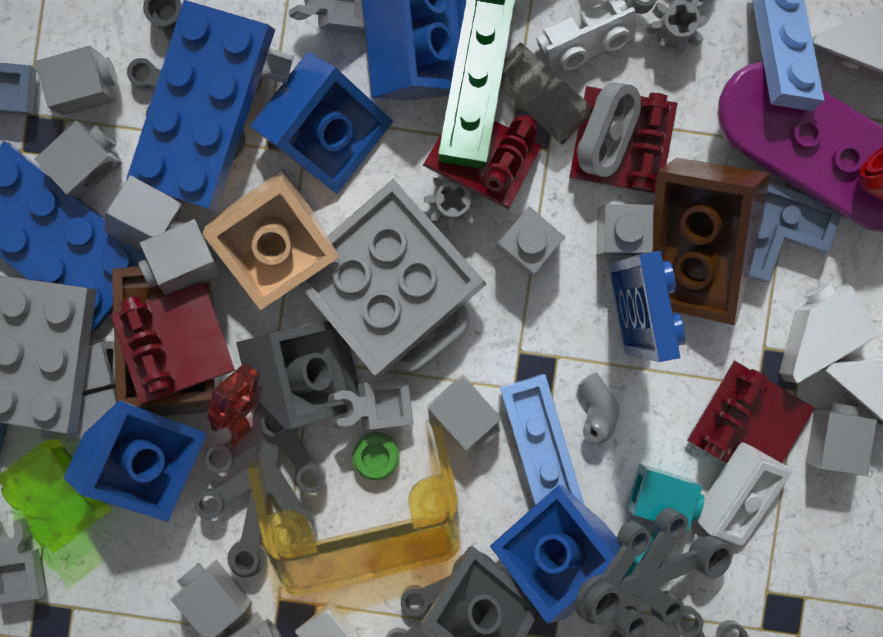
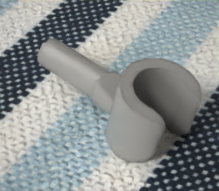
M268 48L261 76L287 84L294 56Z

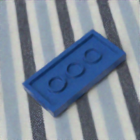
M187 0L183 1L126 181L131 175L166 195L217 211L263 70L268 48H270L275 33L273 27L269 24Z
M3 141L0 145V258L29 280L97 289L91 330H98L113 312L112 269L139 267L138 262L147 259L145 254L105 233L104 217L81 199L66 195L40 166L11 143Z
M656 251L609 263L608 267L624 354L656 362L680 359L679 346L685 344V331L679 313L672 314L669 293L675 292L676 286L670 261L663 262L661 251Z

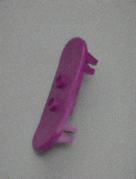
M763 62L748 64L736 71L724 85L718 100L717 116L719 126L728 144L753 162L844 218L853 221L867 230L883 232V201L863 190L859 184L860 170L863 163L869 156L883 147V127L823 91L824 101L814 111L772 105Z

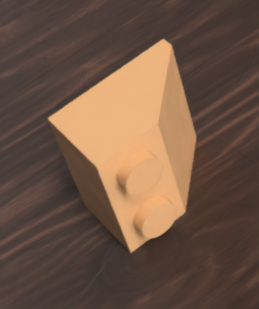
M284 169L209 219L202 234L260 311L339 258L312 208Z

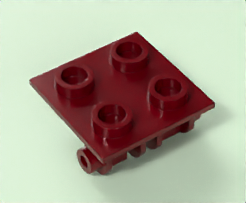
M586 86L569 178L655 194L658 170L667 164L678 103L667 101L668 96L662 93L652 92L649 93L648 97L640 96V115L622 161L612 175L602 177L584 172L578 161V144L587 127L596 98L602 90L601 88Z
M522 115L513 119L510 126L507 127L494 120L486 169L438 162L442 133L423 166L509 210L542 144L534 141L538 133L536 121L529 115Z
M204 282L145 303H141L140 297L137 296L126 298L120 302L122 309L117 313L111 314L140 405L236 371Z
M734 360L687 438V441L726 464L741 443L748 444L783 463L815 407L768 380L767 376L755 369L750 370Z

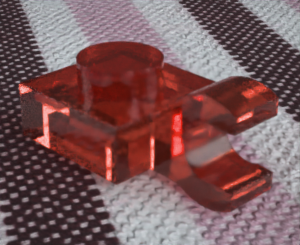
M246 363L213 389L207 416L211 429L214 432L225 427L230 431L232 436L230 444L234 447L250 433L251 428L246 416L258 400L255 391L260 373Z

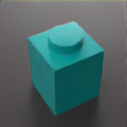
M640 463L626 508L633 515L654 522L663 509L673 508L687 517L688 527L686 532H688L691 522L698 521L704 507L705 498L703 494H700L703 486L692 479Z

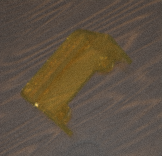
M426 420L437 475L423 478L412 487L408 497L411 518L315 541L311 523L300 512L294 510L273 512L262 458L252 460L247 470L262 539L277 581L284 591L295 596L308 595L445 562L456 555L461 545L458 499L442 425L437 420Z

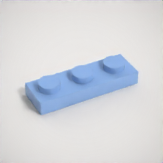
M752 0L771 104L814 111L824 101L805 1Z
M541 374L499 387L534 504L539 503L558 485H562L584 504L546 375Z

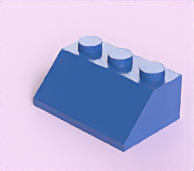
M362 0L373 98L416 100L449 96L467 0Z

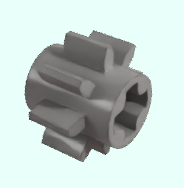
M670 0L669 8L662 3L655 5L652 12L660 20L651 23L646 30L647 33H656L660 41L656 50L660 51L666 46L674 48L676 56H681L685 52L686 41L692 46L697 47L704 40L703 36L696 30L705 26L709 21V17L700 16L696 8L699 0H692L691 3L681 0ZM673 17H676L679 25H686L682 33H679L677 25H669Z
M434 177L433 184L438 190L436 196L428 195L424 197L425 203L436 204L437 210L430 218L432 223L443 217L449 220L448 227L450 231L454 230L456 220L461 218L466 223L472 225L474 220L468 212L469 208L482 206L483 200L471 198V190L453 181L443 184L440 179ZM449 191L450 194L455 195L460 191L464 195L461 201L464 209L460 212L455 208L445 211L442 208L445 204L443 193Z

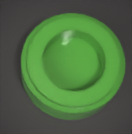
M380 432L366 434L354 447L352 454L353 465L357 472L366 479H385L395 471L398 465V446L387 434Z

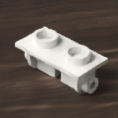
M606 0L581 12V19L586 25L582 29H579L573 17L543 29V35L537 37L536 41L543 55L547 54L551 77L565 70L577 69L585 61L606 51L618 50L626 45L628 41L635 39L634 8L628 9L624 0Z

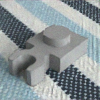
M304 0L305 6L297 5L289 10V16L296 20H304L313 14L318 15L320 29L352 33L365 31L362 0Z
M408 378L358 384L359 397L347 390L328 395V402L342 401L347 406V414L344 418L331 420V426L343 428L352 426L358 422L360 417H362L363 431L414 425Z
M26 518L13 521L15 531L13 538H9L4 534L3 524L0 521V605L39 599L46 594L39 548L25 550L24 542L30 533V526Z

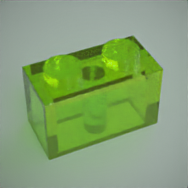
M52 439L39 444L0 474L1 492L4 499L11 507L23 513L31 524L30 532L34 539L41 546L48 547L53 554L70 544L112 512L107 503L80 495L63 479L72 457L59 439Z

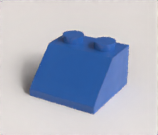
M307 51L288 76L287 84L283 83L250 127L326 187L338 194L393 123V120L335 66Z
M119 400L83 434L63 479L80 495L168 522L208 433Z
M562 485L554 488L490 545L491 549L547 624L566 619L576 610L575 602L581 585L593 576L603 574L621 548L617 543V537L606 523Z

